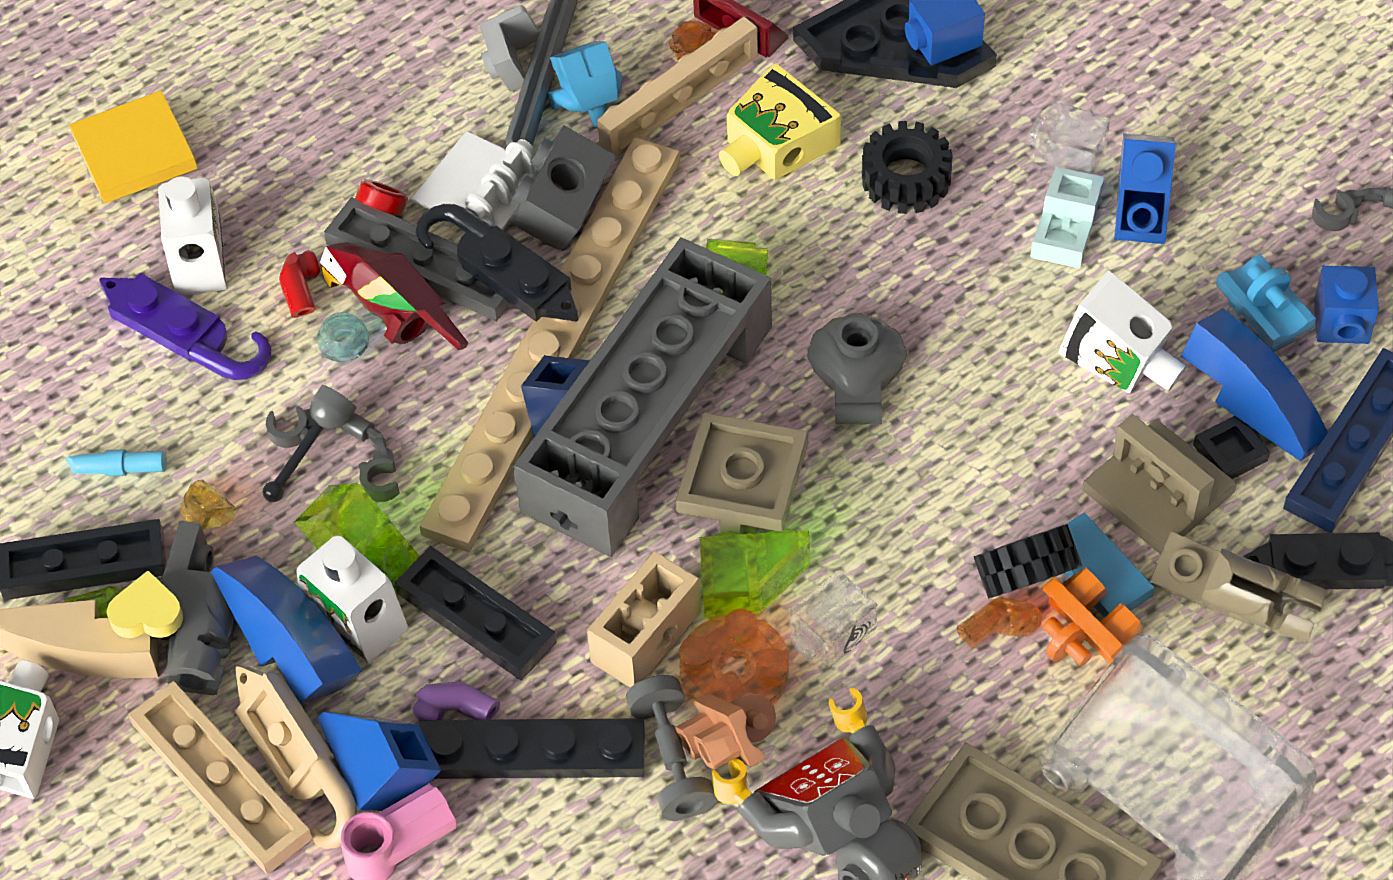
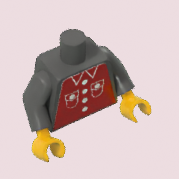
M849 688L855 704L851 709H838L832 697L829 699V706L835 725L843 732L852 733L849 740L846 737H842L759 787L754 793L748 789L746 765L740 759L735 758L728 762L729 772L733 779H724L720 777L717 771L712 770L716 798L725 804L738 803L740 805L738 813L771 847L776 849L801 848L822 856L830 855L857 837L868 838L877 832L880 824L892 815V809L886 797L893 792L895 763L873 725H866L868 715L862 695L857 689Z

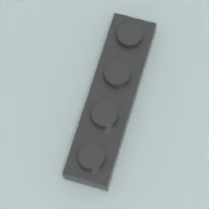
M353 197L348 200L325 229V241L329 246L344 242L390 254L402 253L439 296L496 322L510 305V302L462 268L457 257L458 244L428 232L434 246L431 249H426L418 241L416 235L417 226L367 206Z

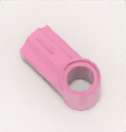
M429 783L378 814L373 812L360 813L345 823L341 830V845L345 866L352 879L386 880L393 873L397 863L456 829L455 817L438 788H434ZM367 845H377L380 847L372 853L358 852L359 849Z

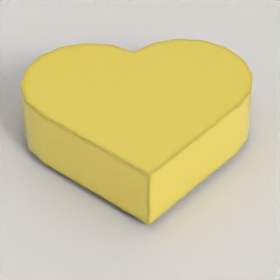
M147 571L112 599L107 608V617L114 632L121 637L134 638L147 633L152 637L161 638L170 636L181 627L183 611L176 596Z

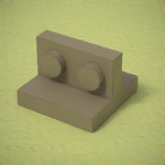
M703 412L676 496V511L678 513L719 520L722 547L742 552L748 533L757 534L759 528L783 532L808 447V431Z
M1132 413L1117 427L1113 456L1084 480L1082 490L1161 555L1171 531L1181 536H1186L1235 492L1237 482L1159 420L1155 419L1152 423L1146 425Z

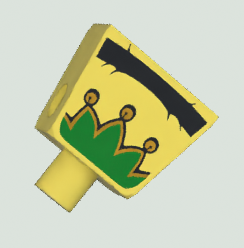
M775 63L730 108L727 114V133L730 145L720 151V161L724 168L734 176L740 175L755 163L770 177L777 180L841 145V114Z

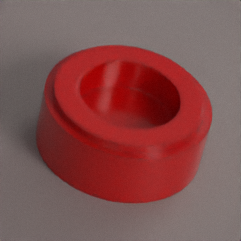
M364 179V181L360 182L355 199L367 206L399 216L403 214L408 201V197H406L407 195L404 192L369 179Z

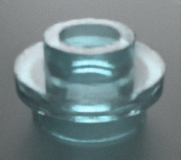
M340 312L330 315L323 321L317 334V343L320 352L326 358L336 362H347L358 358L365 352L369 344V334L365 324L356 316ZM340 337H350V339L346 341H336Z

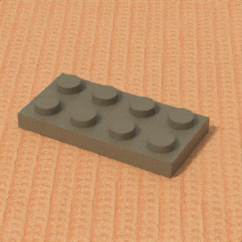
M967 742L963 744L905 823L917 835L922 850L971 880H1155L1161 872L1164 861Z

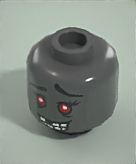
M887 819L880 824L877 832L868 838L857 837L836 851V866L839 872L838 880H915L922 869V847L920 840L915 832L902 821Z

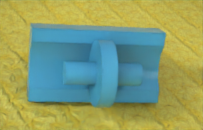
M1261 254L1253 257L1236 270L1225 271L1218 275L1216 285L1229 299L1228 303L1238 315H1242L1258 333L1259 338L1273 351L1293 343L1296 336L1314 328L1316 317L1290 289L1291 278L1282 267L1272 268Z

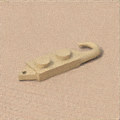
M236 666L240 705L235 713L287 795H292L297 800H314L324 793L326 794L336 812L337 819L334 831L326 835L314 827L310 829L316 845L324 849L340 847L341 830L350 818L357 815V809L352 792L331 761L334 755L281 673H263L249 666Z

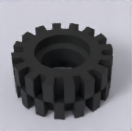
M898 121V130H893L890 123L882 126V135L874 131L870 135V143L865 142L863 147L862 186L864 191H869V198L874 203L882 198L881 208L890 211L893 204L898 205V213L907 214V206H914L915 213L924 212V202H927L933 208L938 204L939 196L945 198L948 193V186L951 185L953 155L952 149H949L948 140L945 137L939 139V131L933 127L925 133L924 123L920 122L915 123L914 129L907 128V121ZM909 159L920 162L926 169L915 175H901L891 171L888 166L897 160Z
M1068 524L974 556L988 599L1030 586L1082 566Z

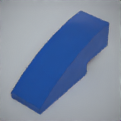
M1224 308L1196 323L1181 357L1223 385L1215 402L1299 461L1316 452L1328 431L1318 411L1298 380L1275 352L1249 327Z
M253 556L216 566L211 571L260 666L276 662L300 704L341 690L362 672L347 644L325 614L302 589L278 569L260 557Z

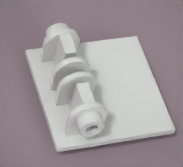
M466 131L411 198L412 202L427 209L441 204H456L467 208L492 227L497 225L504 230L518 204L511 201L516 188L525 174L533 177L537 169L536 166L530 163L535 149L528 141L520 139L517 143H510L505 151L504 148Z

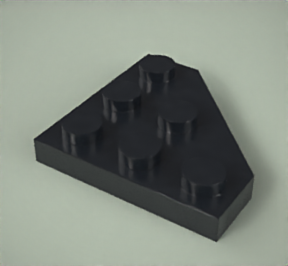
M843 0L793 27V41L823 71L958 88L996 67L997 54L984 40L983 46L930 65L920 49L914 50L906 37L905 23L909 22V0Z

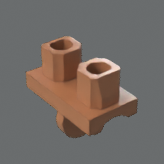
M746 692L739 694L731 703L706 693L693 700L699 714L675 727L687 755L694 760L702 757L706 765L713 770L735 758L743 761L745 765L752 767L765 760L762 750L753 746L752 743L762 741L771 733L775 726L776 713L770 700L758 693Z

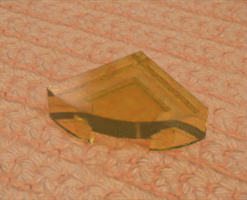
M204 480L191 483L180 504V512L183 519L187 522L201 523L202 529L228 525L233 520L237 511L232 503Z

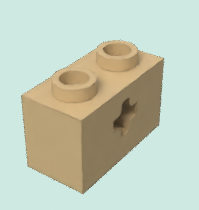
M654 551L587 629L591 663L630 688L639 681L646 679L701 613L699 578Z

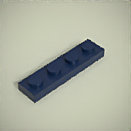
M1382 348L1286 496L1283 506L1284 510L1329 533L1334 531L1393 438V352Z

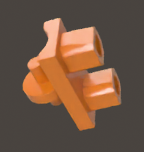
M1086 567L1068 578L1063 584L1053 577L1042 587L1043 591L1050 597L1049 604L1069 623L1064 627L1053 616L1042 627L1053 638L1046 648V655L1053 662L1057 663L1067 655H1070L1079 666L1085 665L1091 659L1092 654L1082 645L1084 640L1116 671L1129 662L1125 650L1133 644L1143 631L1142 624L1122 603L1101 622L1089 612L1108 593L1104 585Z

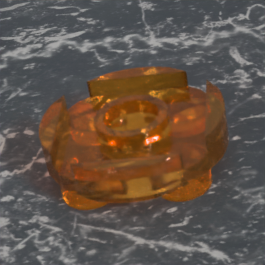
M736 609L728 615L717 616L703 622L688 635L679 648L680 683L684 693L693 705H695L693 700L706 693L731 703L739 694L754 692L768 698L774 706L780 700L786 688V682L789 678V651L781 635L771 625L757 619L751 611ZM729 657L745 659V673L740 676L734 671L724 674L720 671L725 666L724 660Z

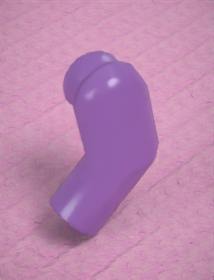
M461 681L426 684L416 693L418 701L414 704L413 713L419 720H441L444 709L458 710L475 720H492L499 710L500 701Z

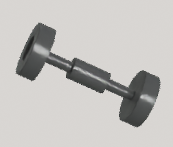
M657 675L639 681L626 694L630 713L635 718L647 719L656 717L659 727L655 731L658 746L666 770L673 771L676 781L666 786L658 794L657 800L663 818L669 821H679L707 813L717 803L711 780L705 777L686 778L683 768L687 764L684 749L676 732V726L669 724L666 713L678 709L684 702L680 681L671 675Z

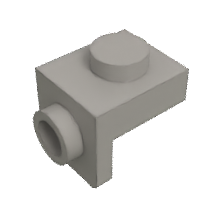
M523 5L502 12L498 16L479 24L488 49L481 53L485 67L491 78L494 80L500 77L509 91L521 89L525 79L517 50L536 42L539 35L538 27Z

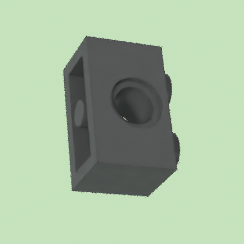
M563 125L553 141L544 137L530 161L532 165L537 167L533 177L525 174L511 198V201L518 204L509 223L549 246L563 251L579 231L616 155ZM554 183H556V184H558L559 186H561L562 189L558 188Z

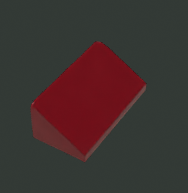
M693 0L694 17L718 31L730 27L742 17L747 18L757 27L758 54L765 58L767 56L770 57L789 37L773 22L734 0Z

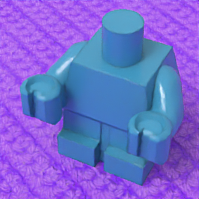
M593 41L550 57L561 86L547 92L553 110L564 107L573 112L588 111L593 127H598L597 119L602 117L608 109L607 103L618 100V95L622 90V73L614 67L606 41Z

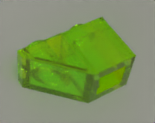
M358 483L329 485L294 521L317 549L322 547L332 537L342 536L388 577L395 593L394 582L420 557L417 551Z
M784 528L783 532L771 530L768 533L754 534L721 532L714 536L699 537L704 619L760 616L810 566L809 530L793 531Z

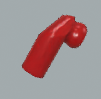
M311 250L304 251L299 255L296 252L289 254L280 272V286L292 318L301 317L316 310L306 282L307 278L317 277L320 273L318 260L315 253Z

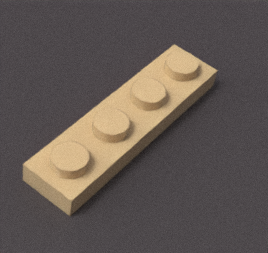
M742 17L730 27L719 30L710 41L693 53L682 56L676 65L659 77L645 82L639 91L622 103L608 108L602 117L597 119L599 146L615 154V158L628 149L634 137L645 138L758 57L757 27L747 18Z
M174 681L128 714L132 725L267 875L313 840L310 829Z

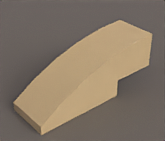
M95 600L0 609V648L22 659L52 669L86 676L121 679L159 677V638L152 637L147 633L134 638L119 636L112 629L108 618H102Z

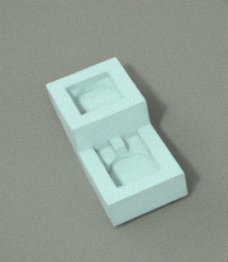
M1055 167L1045 196L1043 213L1032 242L1030 258L1075 268L1081 267L1105 177Z

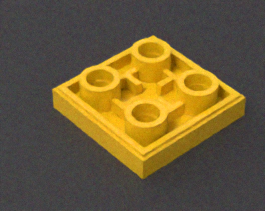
M162 91L69 124L73 138L104 204L197 169L195 158Z

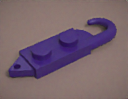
M139 273L136 278L101 277L99 279L102 290L110 304L108 310L113 319L189 361L193 360L221 377L231 380L249 379L263 371L271 359V345L268 339L257 331L252 333L251 338L258 345V353L251 360L238 362L222 354L221 351L227 340V331L225 324L220 320V316L142 273Z

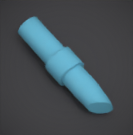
M125 449L106 450L105 453H85L68 456L66 462L73 473L126 476V473L165 472L167 457L164 451L127 452Z

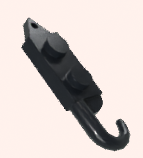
M456 204L434 206L424 212L418 220L416 235L418 241L426 249H431L434 246L428 233L432 225L447 221L463 230L465 234L457 245V257L462 268L537 322L541 317L574 322L579 320L578 311L570 293L572 290L570 277L497 225L492 227L467 208Z
M1380 532L1270 534L1268 543L1242 556L1326 590L1381 589L1385 586H1393V541L1388 537L1380 536Z

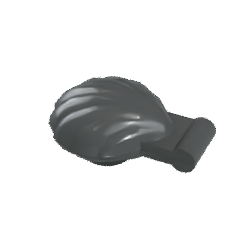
M851 313L845 317L833 318L813 334L807 358L813 371L829 388L835 391V424H882L881 390L888 386L901 371L907 357L902 337L895 328L890 327L882 319L868 317L862 313Z

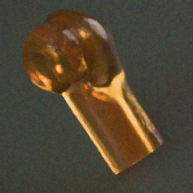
M998 597L958 625L956 630L958 635L971 648H975L993 633L1015 637H1027L1033 634L1041 626L1042 614L1040 609L1034 604Z

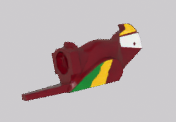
M344 242L325 247L320 264L322 266L323 278L330 288L345 285L353 292L364 308L384 320L387 327L384 336L391 344H406L424 333L428 325H431L457 350L467 347L468 341L440 307L445 302L402 253L390 254Z

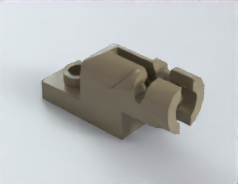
M1172 531L1149 581L1155 587L1253 626L1257 624L1307 643L1312 633L1314 622L1290 612L1283 614V609L1286 603L1292 602L1320 613L1328 594L1326 589L1299 578H1294L1270 566L1254 562L1223 548L1221 551H1218Z

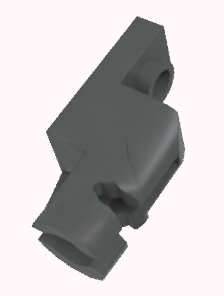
M179 521L161 581L176 596L183 611L181 627L170 636L161 637L162 640H169L168 660L164 675H169L168 684L174 681L183 692L217 695L225 670V666L220 665L221 658H226L231 652V642L237 621L211 574L214 561L213 547L207 544L201 523Z

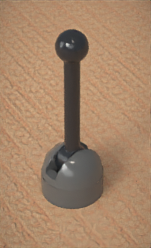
M321 385L312 398L310 405V414L314 424L277 478L266 483L263 487L262 493L267 501L277 502L283 497V486L323 429H336L349 421L357 409L350 400L326 385Z

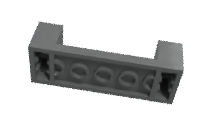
M680 237L513 465L520 513L612 558L639 519L637 481L724 357L728 355L747 364L772 328L771 277Z

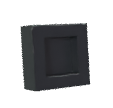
M1236 416L1195 435L1193 443L1194 448L1232 479L1267 462L1270 451L1250 426Z

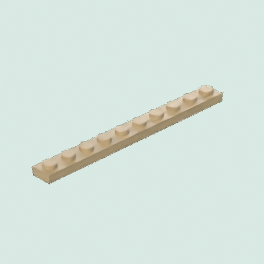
M637 137L633 138L560 270L570 277L572 288L570 293L577 308L579 320L574 322L541 317L537 322L532 321L419 526L421 536L470 553L514 471L513 465L524 452L533 436L521 385L544 355L575 358L680 163L679 150Z

